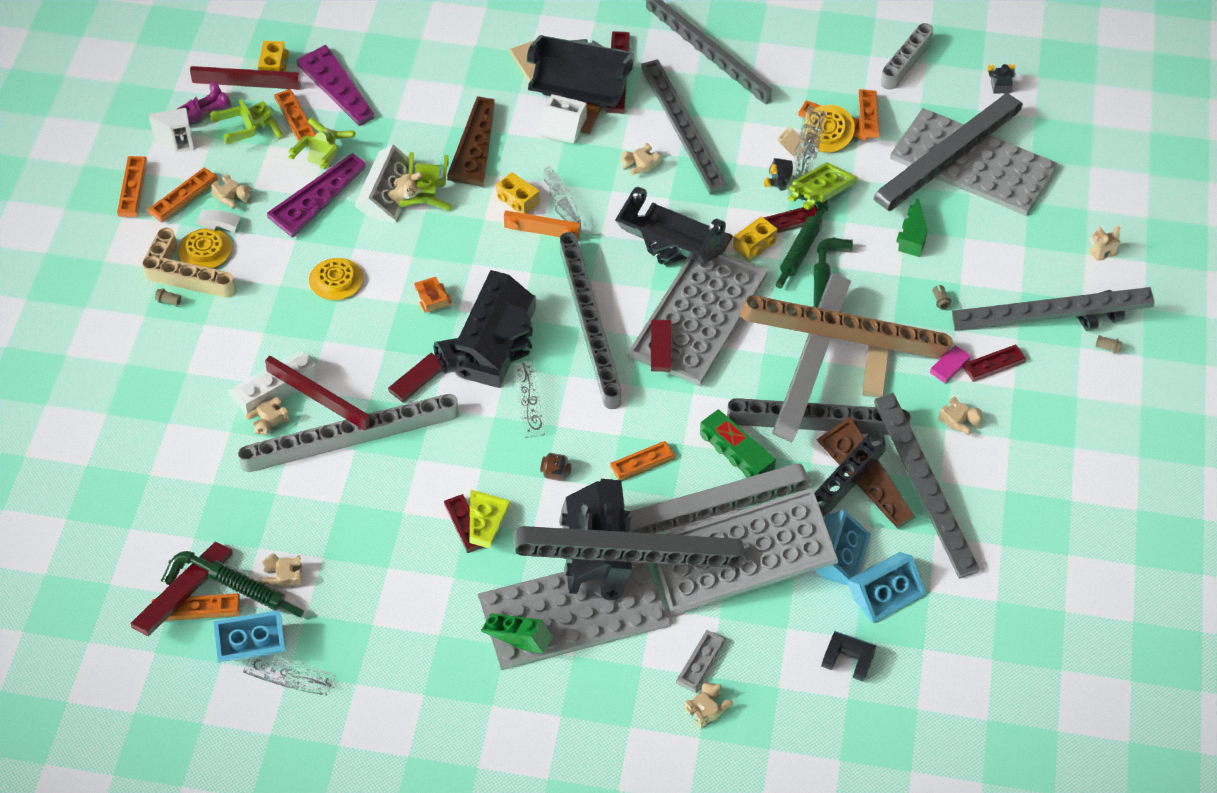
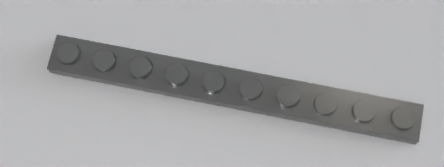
M646 0L647 10L668 25L672 31L678 33L685 41L694 46L696 50L705 55L708 60L716 64L719 69L726 72L733 80L742 85L745 90L753 94L756 99L765 105L771 102V87L663 0Z
M656 59L641 63V69L709 194L712 195L728 190L727 182L660 61Z
M1151 287L953 310L952 319L954 330L959 331L1154 307L1155 301Z
M891 393L875 398L874 404L958 578L978 573L980 568L895 394Z

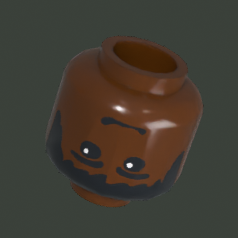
M550 452L546 457L543 456L540 472L543 473L546 479L563 481L566 475L570 476L572 463H568L566 455Z

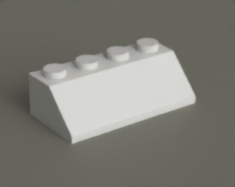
M394 144L379 151L354 205L368 218L392 223L397 221L402 207L395 201H392L388 197V193L397 187L393 185L396 178H401L409 173V157ZM415 162L413 164V174H415L416 170Z
M296 352L281 360L282 363L312 381H318L316 365L306 353ZM266 369L227 390L244 414L251 412L260 403L269 401L274 397H278L282 401L298 392L295 388L268 373Z

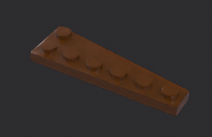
M481 96L476 97L449 168L447 180L484 186L495 99Z
M848 417L816 440L840 465L864 439V436L853 419ZM861 456L858 460L864 461L867 459V456ZM878 460L857 482V485L893 525L899 529L914 519L915 515ZM847 471L846 473L851 476L854 472Z

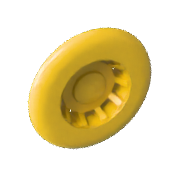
M823 105L813 110L820 116V126L819 117L816 113L811 114L810 118L809 113L804 121L803 136L806 142L820 152L831 153L841 150L851 141L854 134L855 126L852 116L844 108L837 105ZM808 132H811V133L813 134V137H814L815 133H816V135H819V134H820L821 137H820V140H819L818 136H815V137L813 138V140H812V135H811V134H808V135H807V139H806V134H807Z
M198 229L190 232L180 241L178 256L184 263L215 268L228 259L232 250V243L229 237L220 230Z
M345 258L324 260L318 263L309 275L311 290L317 296L327 300L348 298L359 290L363 282L361 268L355 262Z

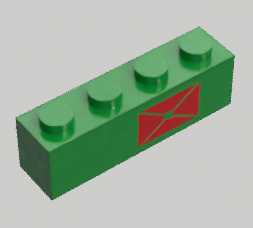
M719 409L700 422V436L702 439L713 445L715 450L719 454H723L731 465L739 468L746 478L775 470L776 459Z

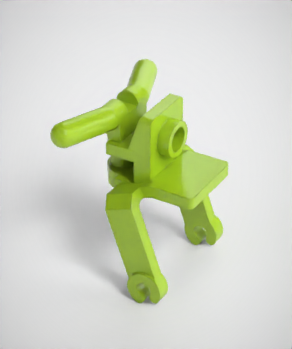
M241 99L238 101L240 104L238 107L210 113L212 122L236 116L242 117L247 129L225 134L224 142L228 145L235 141L254 137L256 135V128L259 126L264 128L265 125H270L277 138L283 136L281 129L273 116H271L272 113L265 101H261L247 109Z
M310 118L308 123L319 132L313 137H302L293 148L289 149L288 153L290 155L288 158L294 160L306 146H309L308 162L320 165L321 169H326L337 155L338 145L335 144L336 139L353 138L356 136V132L354 130H332L324 127L314 118Z
M409 152L408 174L412 175L414 152ZM444 155L442 178H439V165L416 164L415 173L422 172L423 174L421 179L416 180L417 187L422 189V191L414 198L400 201L398 203L400 207L424 203L437 206L446 211L451 210V204L435 198L436 187H444L446 185L449 155Z

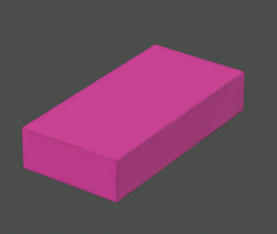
M955 345L930 368V374L946 384L963 368L964 363L970 361L971 355Z

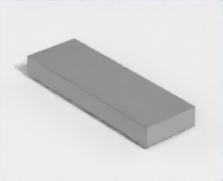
M706 629L676 679V684L696 693L726 643V638Z

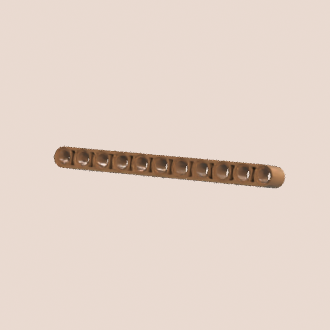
M756 295L748 296L740 309V316L748 322L941 359L953 345L952 338L946 333Z

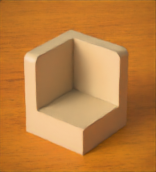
M791 126L787 127L777 137L778 142L793 157H796L808 145Z

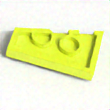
M470 489V543L486 548L491 547L510 507V500Z

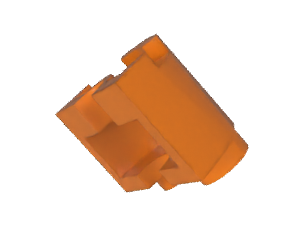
M436 276L414 283L415 291L418 292L421 300L419 303L424 313L452 305L450 295H446L444 284L439 283Z

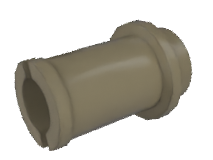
M939 285L941 290L939 291L938 287L935 286L932 292L937 300V307L941 310L950 308L952 301L947 296L945 287Z
M165 288L157 289L154 298L158 303L164 302L178 307L182 297L180 294L168 292Z
M1098 335L1095 347L1113 351L1112 353L1115 354V352H1120L1122 341H1119L1118 338L1114 340Z

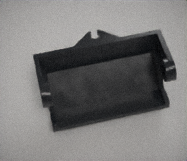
M539 35L530 45L527 53V62L536 64L533 78L528 83V90L540 92L545 96L553 94L585 103H595L596 106L616 107L621 101L627 77L633 70L634 53L607 48L594 40L589 43L588 39L566 40Z
M639 186L632 190L615 219L621 229L644 239L648 253L653 257L656 255L659 264H662V260L667 261L664 263L666 267L684 262L687 258L706 264L723 254L733 238L732 234L725 232L726 223L723 220L716 218L709 226L657 205L654 202L651 203L646 214L638 215L647 197L646 189Z
M490 270L455 344L457 350L471 353L479 362L477 364L469 361H460L456 373L466 380L496 388L501 387L511 363L530 354L529 350L523 349L526 347L532 349V344L528 337H531L533 334L530 320L536 309V296L531 294L509 274Z
M601 478L600 481H596L566 496L561 509L559 525L567 529L630 532L631 517H628L630 511L624 506L622 481ZM563 558L566 559L564 575L567 576L570 594H577L581 583L603 578L600 589L601 596L604 599L616 600L623 595L632 572L631 562Z

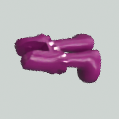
M216 81L210 83V93L199 100L196 96L193 100L190 99L187 103L177 108H186L189 124L200 122V120H203V116L213 111L226 110L232 107L225 92L221 91Z

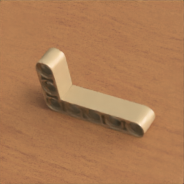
M165 227L157 232L142 261L145 277L148 281L228 298L235 294L236 289L231 273L171 260L177 249L174 230Z

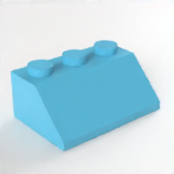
M846 510L827 514L824 518L838 563L814 571L823 579L848 585L846 580L860 573L871 533Z
M898 552L846 580L853 599L873 623L926 594L913 556Z
M280 610L213 621L218 663L285 652V637Z

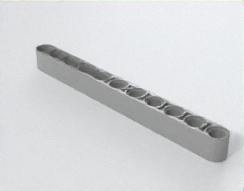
M833 272L827 282L818 308L841 312L851 280ZM808 334L772 434L791 443L793 442L831 338Z
M444 394L370 413V428L366 431L348 420H342L245 445L238 451L240 466L245 472H254L447 422L458 417V400L453 394Z
M793 464L630 511L628 517H631L630 532L655 534L803 491L810 486L811 481L802 464Z

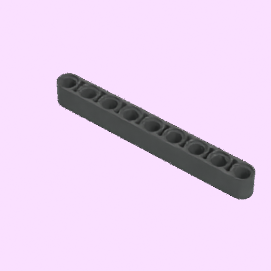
M733 398L727 405V417L736 425L774 428L784 401ZM808 403L799 429L829 431L848 417H851L863 434H869L871 431H880L884 435H889L876 407ZM902 409L908 423H910V413Z

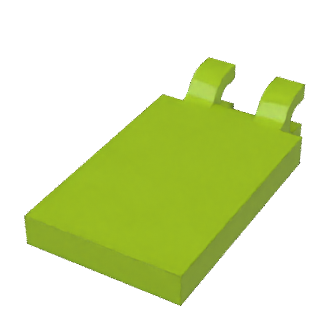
M826 162L794 180L792 185L789 186V190L793 192L788 196V200L795 202L802 194L808 199L803 203V207L809 210L815 205L817 200L824 202L854 185L857 176Z

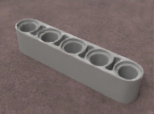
M919 24L884 66L881 76V86L884 89H894L930 46L934 30L931 24Z

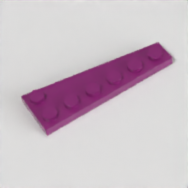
M326 44L296 60L297 66L358 126L374 119V113Z
M351 153L268 211L267 218L293 238L366 168L365 162L354 153Z

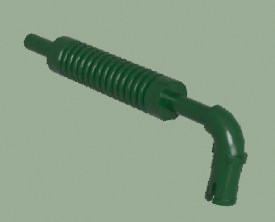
M801 194L800 197L798 198V199H802V200H806V201L808 200V199L805 198L804 195H802V194ZM828 199L824 202L816 201L815 204L818 205V210L814 216L806 219L780 265L782 273L775 284L777 288H783L788 277L794 276L797 273L822 228L821 218L828 211Z
M832 237L822 240L818 244L817 253H819V260L814 265L813 307L818 308L831 276V266L826 263V253L828 250L852 252V239Z
M188 550L181 551L174 555L172 559H169V564L163 577L160 579L161 582H166L165 584L170 585L177 578L180 569H183L186 563H192L208 571L209 578L218 581V583L228 588H232V590L246 597H250V599L264 606H268V608L274 611L281 608L299 618L303 616L305 611L285 601V594L263 583L261 584V582L254 580L246 574L243 575L242 572L240 573L228 565L225 566L224 563L218 560L212 564L196 556L195 552Z

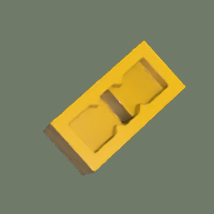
M263 40L258 70L286 72L285 60L289 59V50L285 47V41Z
M513 172L496 184L498 199L511 206L516 212L527 214L540 204L539 190Z
M760 216L734 235L733 249L750 261L776 243L777 228Z

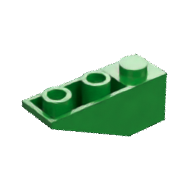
M916 198L914 205L909 207L907 214L909 218L904 219L902 225L904 230L903 232L899 231L896 243H899V252L920 258L928 231L920 199Z
M491 613L481 628V632L524 651L544 654L553 638L552 633L541 619Z

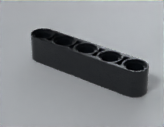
M871 431L815 491L814 494L817 502H826L824 506L819 507L822 517L829 514L885 453L887 445L882 432ZM874 441H881V444L877 446L871 445ZM861 456H867V459L864 461L858 460ZM847 471L854 472L851 476L844 475ZM834 486L840 487L839 490L835 492L830 491V489Z

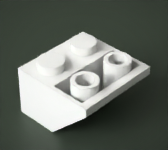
M552 94L544 109L539 135L574 144L587 118L586 103Z
M186 108L149 114L155 143L175 153L194 150Z

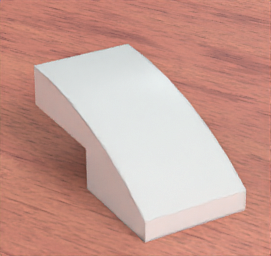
M201 210L196 224L213 231L216 226L235 232L241 216L220 210Z

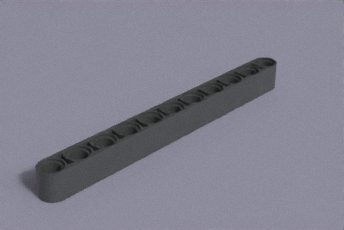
M1005 93L882 186L875 193L873 200L888 212L892 211L1015 117L1022 109L1023 103L1011 94Z
M566 232L560 236V255L601 398L607 409H617L621 405V386L577 237L571 232Z
M520 526L513 531L515 552L520 556L739 568L747 562L742 540L734 538Z

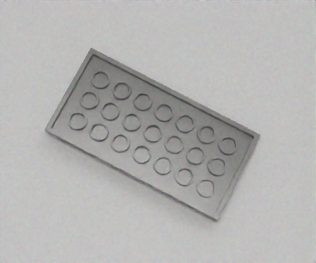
M922 108L891 152L890 159L909 167L964 124ZM990 135L935 178L1027 216L1056 170L1058 163Z
M721 254L706 264L688 258L628 351V357L651 366V320H671V372L666 373L701 386L741 320L740 309L748 296L756 295L767 277L768 270L726 254Z
M813 488L667 534L740 539L743 542L747 558L746 564L742 567L727 568L657 564L671 615H675L836 564L838 560Z
M631 562L632 572L623 595L616 600H606L601 596L600 588L603 578L581 583L578 593L570 594L567 576L564 575V572L477 593L485 622L491 613L541 619L553 635L544 654L527 652L490 636L500 671L669 627V620L648 563Z

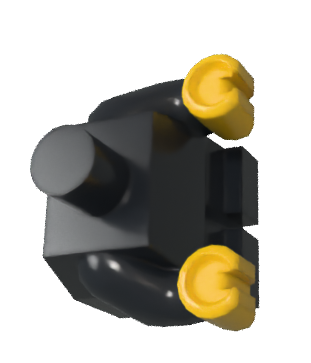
M994 64L992 66L988 65L987 72L991 78L993 94L1012 92V78L1016 76L1015 64H1002L1000 68H995Z
M774 158L769 167V174H771L772 178H765L763 182L764 187L774 186L780 191L786 190L793 171L792 160Z

